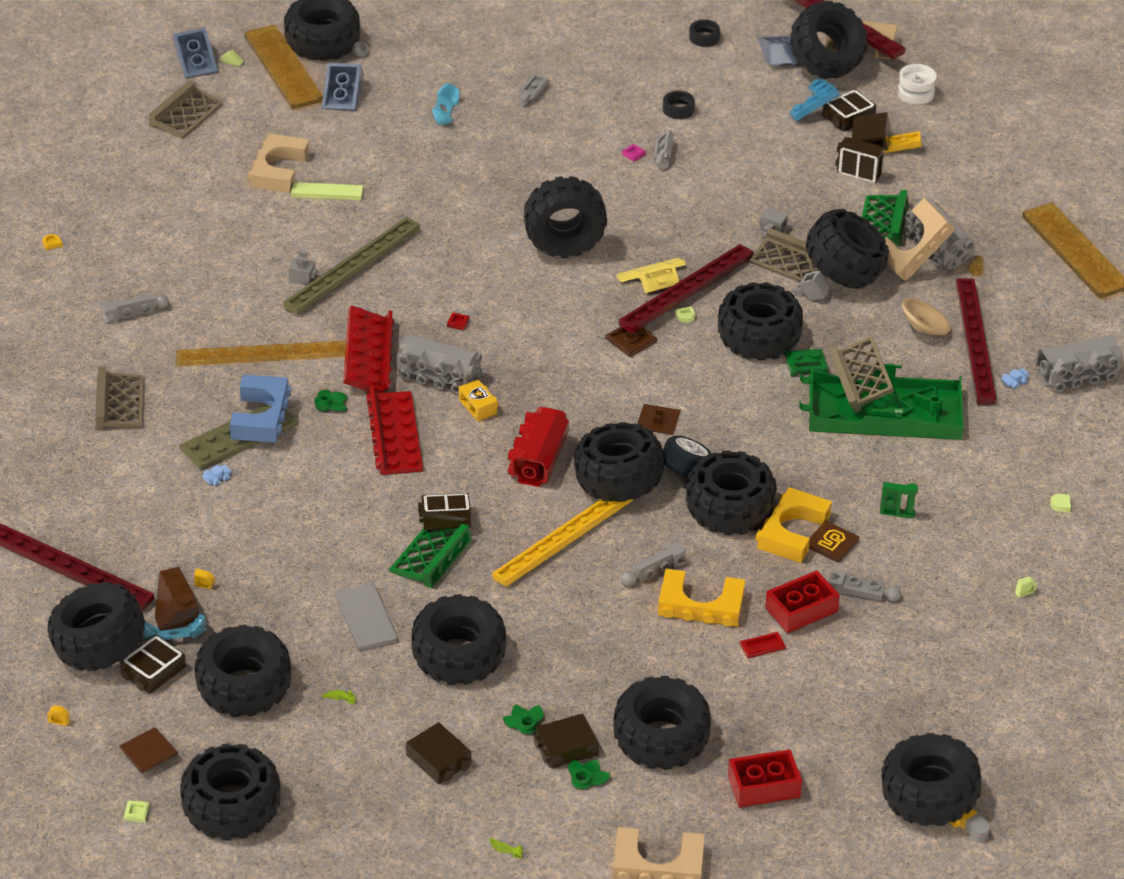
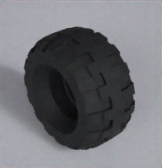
M349 0L294 1L284 16L285 39L293 52L296 51V54L300 57L304 56L309 60L318 59L321 61L341 58L342 55L349 54L354 43L359 41V13Z
M822 1L811 4L797 17L791 27L790 44L793 45L791 51L793 56L797 57L798 64L801 67L804 66L808 73L818 75L819 78L837 79L850 73L859 65L864 58V54L867 52L868 35L867 30L863 28L864 23L861 18L855 15L856 12L854 10L846 8L845 4L840 2ZM817 32L828 35L834 41L836 52L827 49L821 43Z
M560 176L555 177V180L543 182L540 188L536 187L532 191L530 198H528L524 206V224L529 240L533 242V245L538 250L552 257L569 258L568 256L574 255L577 257L586 250L590 251L596 245L595 242L601 240L605 227H607L606 207L600 192L585 180L579 181L577 177L569 176V178H563ZM563 209H576L579 211L576 216L565 221H557L550 218L553 213Z
M846 209L830 210L820 216L807 234L806 248H808L807 253L811 257L812 263L826 277L846 288L861 289L872 284L888 264L889 248L883 235L868 220L860 217L855 212L846 211Z
M752 282L748 283V285H740L734 291L731 290L723 299V303L720 304L718 312V332L720 333V338L726 347L729 346L731 352L736 355L741 354L743 358H756L761 361H765L767 358H772V360L780 358V355L785 354V351H791L801 338L803 310L799 301L795 299V295L790 291L784 290V287L771 285V283Z
M620 422L596 427L581 438L574 451V467L578 484L591 497L599 498L606 502H611V500L626 502V500H635L644 494L647 495L653 490V487L659 484L663 476L664 457L662 445L650 429L643 428L639 424Z
M731 450L722 451L721 453L715 452L709 454L706 459L702 458L693 467L692 472L689 473L686 487L687 508L692 517H695L697 523L702 527H708L709 531L717 533V531L722 532L724 535H732V533L747 534L749 530L753 529L755 531L764 524L766 518H770L776 504V479L773 478L772 471L768 465L760 462V458L754 455L750 456L742 451L731 452Z
M112 582L92 583L86 587L74 590L73 593L66 595L60 600V603L54 607L51 612L52 615L48 619V637L58 658L69 667L79 671H97V669L111 667L117 662L120 663L127 658V655L136 650L137 644L143 639V632L145 630V618L134 594H131L124 586L120 584L113 585Z
M462 594L440 597L437 601H431L425 605L413 622L411 632L413 657L417 659V664L425 674L429 673L432 679L438 682L442 680L446 681L449 685H455L456 683L468 685L472 684V681L475 680L481 681L487 678L489 672L493 673L501 664V658L505 655L506 628L503 619L490 603L485 600L481 601L478 597L471 595L469 597L462 596ZM453 639H466L471 641L470 643L466 644L447 643V641Z
M239 625L238 627L231 628L230 626L223 628L221 632H215L209 636L208 640L202 644L197 652V659L195 660L197 689L200 691L202 699L222 714L226 712L234 717H239L240 715H248L250 717L255 716L256 713L261 711L265 713L272 709L274 703L278 704L283 699L287 688L290 687L291 660L288 649L276 634L271 631H265L263 627ZM238 670L256 671V673L244 676L230 675Z
M669 676L644 678V681H636L631 684L617 700V706L614 710V736L618 740V746L625 755L629 754L631 761L638 765L642 763L646 765V768L655 769V767H660L663 770H669L673 766L678 765L680 767L685 766L691 759L695 760L703 752L704 745H707L710 737L711 713L707 700H705L704 696L694 685H688L685 680L680 678L673 679L669 678ZM655 721H667L675 724L676 727L656 728L647 724Z
M926 733V735L917 734L910 736L909 739L901 740L897 743L895 748L891 749L884 759V767H882L884 799L888 801V806L897 816H902L903 820L910 823H919L920 826H942L951 821L956 822L962 819L964 813L968 814L976 805L977 798H980L981 768L978 758L972 749L966 746V743L960 739L955 740L950 735Z
M230 743L221 744L219 747L214 748L212 746L205 749L203 754H197L192 759L181 777V803L185 817L188 816L190 824L199 832L203 830V833L211 838L217 836L221 837L222 840L231 841V838L240 837V839L248 838L253 832L257 834L264 829L266 822L270 824L277 814V807L280 806L281 787L276 766L262 751L257 748H248V745L245 744L230 745ZM232 784L246 786L239 791L229 793L215 790L221 786Z

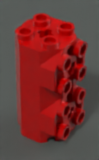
M539 407L533 413L526 412L525 423L521 424L519 429V435L522 437H515L513 449H510L508 453V460L511 461L508 467V474L513 478L516 476L520 484L539 487L541 483L544 482L545 484L548 482L569 433V420L566 418L567 415L564 411Z

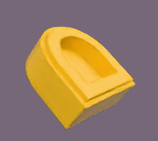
M49 234L42 239L46 251L63 246L58 235Z
M197 568L194 573V586L211 589L216 581L214 575Z
M54 705L50 708L47 714L49 723L63 726L69 725L70 713L66 708L59 705Z

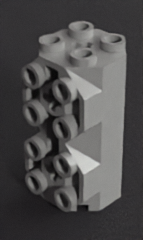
M926 198L956 228L951 236L930 256L934 265L937 267L944 264L952 270L957 266L969 264L973 260L975 242L935 201ZM910 209L906 213L904 231L907 236L914 240L917 246L924 235V225Z
M406 334L399 348L403 350L402 354L398 353L397 370L403 380H412L424 385L428 380L432 379L437 389H445L459 394L460 386L473 382L477 378L480 379L483 369L480 368L482 354L410 334Z
M1113 335L1037 350L1035 359L1036 367L1040 366L1041 370L1037 373L1045 386L1051 385L1057 392L1063 389L1080 387L1084 378L1092 385L1102 381H1113L1121 370L1120 363L1123 357V350L1121 347H1118Z

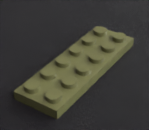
M266 404L249 413H262L269 410L271 406ZM284 410L286 413L285 422H281L282 432L298 425L297 419L287 410ZM230 422L179 446L180 450L198 469L202 470L260 441L231 439Z

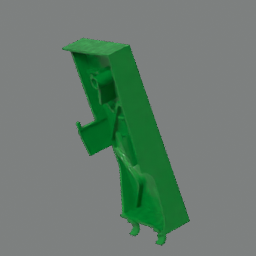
M884 364L894 392L861 406L862 411L855 414L849 404L839 376L815 370L813 367H811L810 376L804 377L800 373V381L803 384H809V404H803L799 401L800 410L809 412V432L962 439L961 376H959V380L895 377L896 368L902 369V365ZM876 370L873 376L879 378L882 371ZM857 380L855 384L862 385L864 380ZM870 380L866 387L873 388L876 382ZM881 383L878 390H883L888 385ZM863 391L860 398L867 397L870 392Z

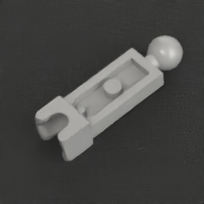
M149 294L118 302L114 300L103 302L101 304L104 310L102 316L106 324L118 322L121 318L148 314L154 311L155 306L165 308L169 303V299L164 294H159L153 299L152 295Z
M677 542L668 545L665 551L636 564L634 572L625 571L621 576V582L625 586H632L636 580L638 582L650 580L655 574L665 572L670 567L677 568L686 563L680 559L681 556L686 554V551Z
M832 569L831 579L828 580L829 584L840 595L847 594L876 601H882L883 596H886L891 602L898 601L901 598V590L896 586H891L887 589L885 588L886 582L848 575L846 571Z

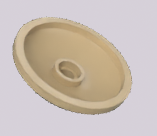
M905 298L902 302L903 313L916 331L928 335L942 336L948 334L951 330V325L946 317L928 303L916 298Z

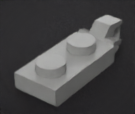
M532 74L519 90L518 106L525 108L529 101L533 102L547 86L549 78Z
M670 130L656 140L653 159L662 170L669 166L668 158L671 155L674 137Z

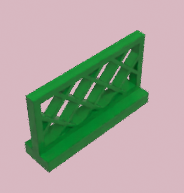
M900 190L899 195H866L862 217L868 220V222L871 221L873 223L871 225L876 228L880 227V234L887 232L889 236H883L884 239L886 237L889 238L897 246H901L909 205L908 191ZM869 200L877 201V203L872 205ZM882 205L885 206V208H883V209H881V210L878 209V207H880V206H882ZM872 210H873L874 212H876V213H874V214H872V215H869V214H868V212H870V211H872ZM888 211H892V212H893V213H891V214H889V215L885 214V213H887ZM879 216L883 217L879 221L876 220V218ZM888 221L891 223L887 226L884 225Z
M461 524L456 529H437L439 531L429 534V530H424L423 528L389 568V572L401 577L424 582L426 587L432 589L472 540L469 525ZM451 533L453 534L452 536L445 538L444 536ZM440 536L442 537V539L433 542L431 541V539ZM420 541H429V543L418 546ZM444 545L441 549L435 550V548H434V547H438V546ZM432 549L431 552L421 553V551ZM418 552L419 554L417 556L408 558V555L410 553ZM434 557L432 561L425 562V559ZM422 561L421 564L411 566V563ZM408 564L409 566L408 568L398 569L401 565ZM424 569L422 571V574L414 573L415 571Z

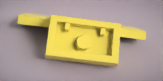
M674 258L618 273L617 279L620 282L640 278L644 291L648 294L670 288L680 282L675 268L686 264L683 259Z

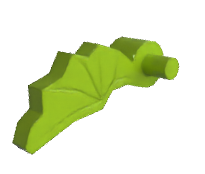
M336 689L321 695L322 698L345 699L349 704L356 702L355 694L351 690L348 691V694L343 690L339 691Z
M493 838L489 839L492 848L498 852L513 853V857L522 858V845L511 847L507 843Z

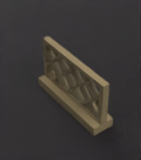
M190 79L149 114L148 126L153 128L157 126L173 136L183 139L217 110L223 102L195 87L196 82ZM197 94L202 98H193L192 96ZM191 103L192 107H183L182 105ZM194 103H203V106H195ZM206 103H214L215 105L207 106ZM196 111H205V114L197 115ZM181 112V115H172V113ZM184 112H193V115H184ZM174 120H183V123L174 124ZM186 120H195V122L186 123ZM163 121H171V124H164ZM185 128V131L183 133H180L176 130Z
M769 228L766 232L767 237L749 260V263L798 282L802 281L805 274L820 270L819 268L813 269L812 259L807 253L808 248H806L805 241ZM770 244L775 246V249L766 251L765 247ZM788 251L791 255L782 257L780 252ZM777 253L779 258L769 259L768 255ZM765 256L767 259L766 261L761 262L756 260L757 258ZM803 257L806 258L807 261L798 263L796 258ZM794 260L795 264L785 266L784 261ZM779 262L782 264V267L778 268L772 266V264ZM809 265L810 270L801 272L800 267ZM797 268L798 273L791 274L787 271Z
M873 336L839 351L836 347L829 350L849 404L855 414L862 411L861 406L894 392ZM872 344L869 351L862 350L864 346ZM850 352L854 353L851 359L844 356ZM859 354L866 355L862 362L857 361ZM870 357L877 358L874 364L867 363ZM853 365L859 366L857 372L850 371ZM865 367L871 368L868 375L862 374ZM876 370L882 371L879 378L873 376ZM858 378L865 379L862 385L855 384ZM870 380L876 382L873 388L866 387ZM881 383L888 385L887 388L878 390ZM863 391L870 392L867 397L860 398Z
M99 366L95 430H103V426L128 429L142 428L143 375L106 372V367ZM109 379H115L119 382L114 384ZM139 381V383L134 386L129 382ZM125 385L128 389L123 391L119 387ZM116 391L118 395L114 397L110 392ZM134 392L138 394V396L132 398L128 394ZM124 397L128 402L123 404L119 400ZM115 403L118 407L113 409L109 405ZM132 404L138 407L134 411L128 408ZM124 410L128 414L122 416L118 412ZM115 416L118 420H108V418ZM133 417L137 419L138 422H130L128 421V419Z

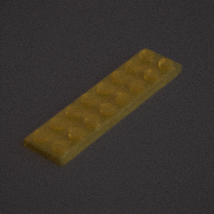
M275 24L244 32V38L291 109L323 101L322 93Z
M1053 202L1023 211V219L1099 299L1124 291V276Z

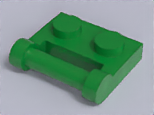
M822 349L785 351V358L791 377L800 373L808 374L811 367L828 373V365L825 362Z
M883 482L879 514L903 518L915 517L914 504L915 496L918 493V485L914 483L903 485ZM902 494L908 495L905 509H900Z

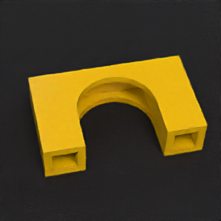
M788 487L785 494H781L778 505L774 506L770 518H766L763 529L758 531L756 535L757 549L802 563L809 551L810 538L790 532L781 524L790 519H803L822 525L831 515L832 501Z
M665 570L658 601V615L665 618H681L686 621H703L706 624L717 623L728 627L738 626L745 593V579L725 577L720 597L714 601L702 603L693 601L684 594L686 571Z

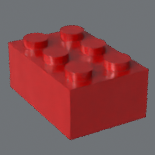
M816 570L766 591L765 609L788 634L837 613L840 595Z
M791 749L729 759L727 776L738 808L801 798L802 778Z

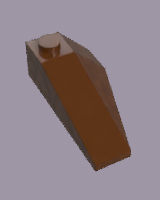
M179 567L159 571L155 620L159 630L163 631L189 625L195 618H198L199 612L193 592Z

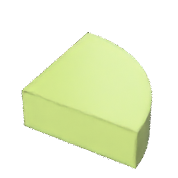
M233 49L220 57V60L226 64L239 66L243 63V60Z

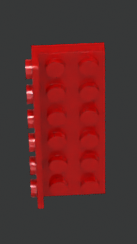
M350 306L347 320L344 384L370 392L369 387L373 386L374 394L383 393L389 389L391 384L389 376L392 367H390L392 360L390 352L393 347L391 339L394 333L392 330L394 318H392L393 311L389 310L384 317L360 307Z
M370 386V393L366 394L367 405H371L368 406L369 418L373 417V419H370V430H374L371 434L372 443H376L373 445L374 456H378L375 457L376 469H380V475L423 472L411 391L374 394V388Z

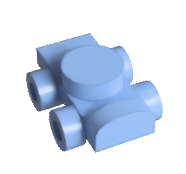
M1023 368L1018 371L1013 369L1010 375L1007 373L1003 374L1001 382L1007 387L1011 386L1015 389L1019 387V382L1022 385L1028 383L1027 378L1029 374Z
M216 465L211 471L206 470L202 477L208 484L212 483L214 486H217V484H221L219 479L229 480L232 471L226 465L221 467Z

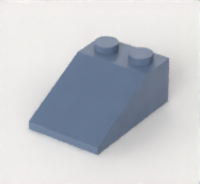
M206 27L173 34V45L185 78L218 72Z
M790 36L758 37V42L766 62L774 67L782 66V63H788L790 66L798 65V59L796 56H793L791 51L793 45L790 44Z
M328 63L322 109L356 111L364 77L361 64Z

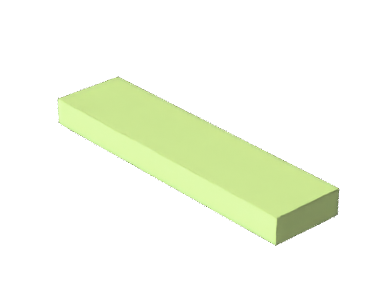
M293 182L291 197L362 200L363 185Z

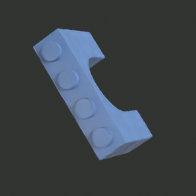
M243 374L240 384L241 401L265 403L271 406V408L258 414L233 412L230 422L231 439L277 443L278 435H282L281 422H285L286 413L284 410L288 409V397H291L292 387L288 385V378Z

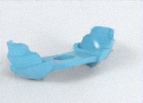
M446 83L438 90V99L435 108L432 109L435 121L442 125L453 121L450 114L453 105H458L460 90L450 83ZM440 105L446 107L447 111H443Z
M199 614L198 618L190 622L187 628L163 631L145 621L143 638L149 640L154 635H158L164 640L190 636L193 639L202 635L207 630L205 628L207 625L206 616Z

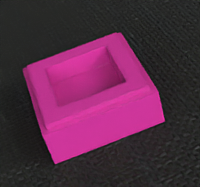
M633 144L622 150V155L635 162L645 156L646 151Z

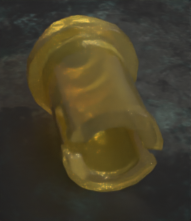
M976 255V258L973 257L972 264L969 267V272L974 277L983 273L982 265L984 259L982 256Z

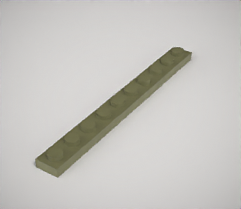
M405 217L285 300L284 308L296 315L300 314L419 231L420 224L409 217Z

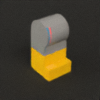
M974 809L968 814L964 813L962 819L956 822H949L954 828L957 826L962 827L974 842L982 843L988 839L989 823Z

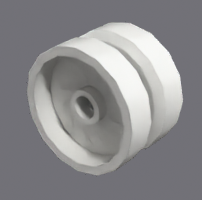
M911 64L903 67L899 74L898 96L906 103L922 105L932 101L935 96L936 72L929 66L922 64Z

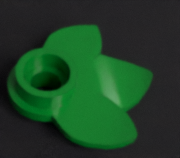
M327 389L321 390L317 393V397L314 400L315 408L322 412H327L330 409L345 411L347 407L343 403L347 400L348 396L342 392L332 393Z
M515 704L511 715L504 716L503 721L506 726L518 729L523 734H533L536 732V726L543 719L544 714L540 705H536L528 711Z
M574 759L568 767V771L572 776L571 783L577 789H587L591 785H602L610 778L609 772L600 771V764L597 759L583 765Z

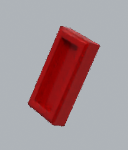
M778 632L740 641V646L747 659L786 648Z

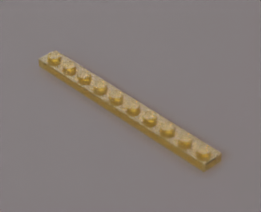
M346 340L176 350V367L345 357Z

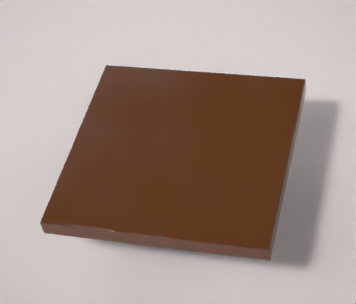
M644 404L637 424L642 425L643 428L650 429L652 432L673 435L681 410Z
M156 727L119 745V748L141 773L178 754V751Z

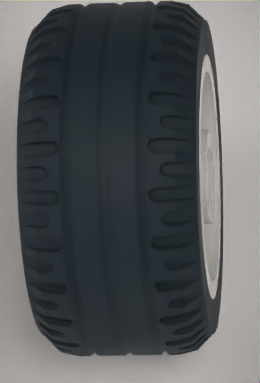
M679 435L669 437L663 447L664 465L673 472L687 478L699 460L702 458L706 459L709 454H712L701 443Z

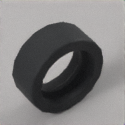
M697 20L691 23L689 27V40L694 45L700 47L714 46L720 40V26L712 20ZM706 31L712 34L703 35L697 32Z
M671 91L663 97V112L666 116L673 119H686L693 115L695 99L690 93ZM683 103L686 104V106L677 107L671 104Z

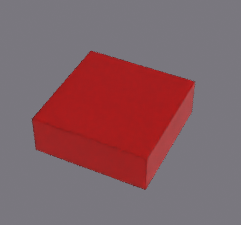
M452 312L447 322V327L464 331L470 316Z

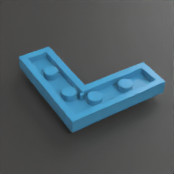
M823 78L814 80L808 86L813 95L808 97L806 102L795 105L789 111L790 116L795 121L800 120L839 96L838 90Z

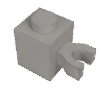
M768 208L765 213H762L759 220L761 230L765 231L762 239L767 237L766 232L769 228L783 233L787 227L788 213Z
M300 250L299 257L293 258L288 268L289 282L308 285L313 279H316L317 269H315V261L306 260L307 251Z
M818 270L805 274L802 281L797 284L798 289H794L793 292L796 296L805 294L809 301H819L826 297L830 285L821 271Z

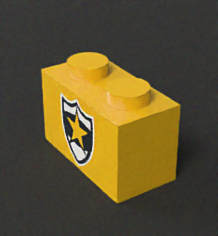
M479 380L459 387L460 402L477 421L497 414V407L499 406L497 398L492 396L488 388Z

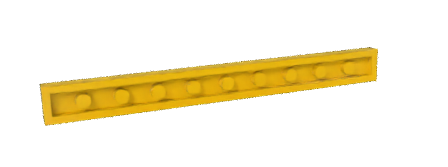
M600 499L492 573L493 580L506 587L632 502L633 499L626 500V502L614 500L606 502Z

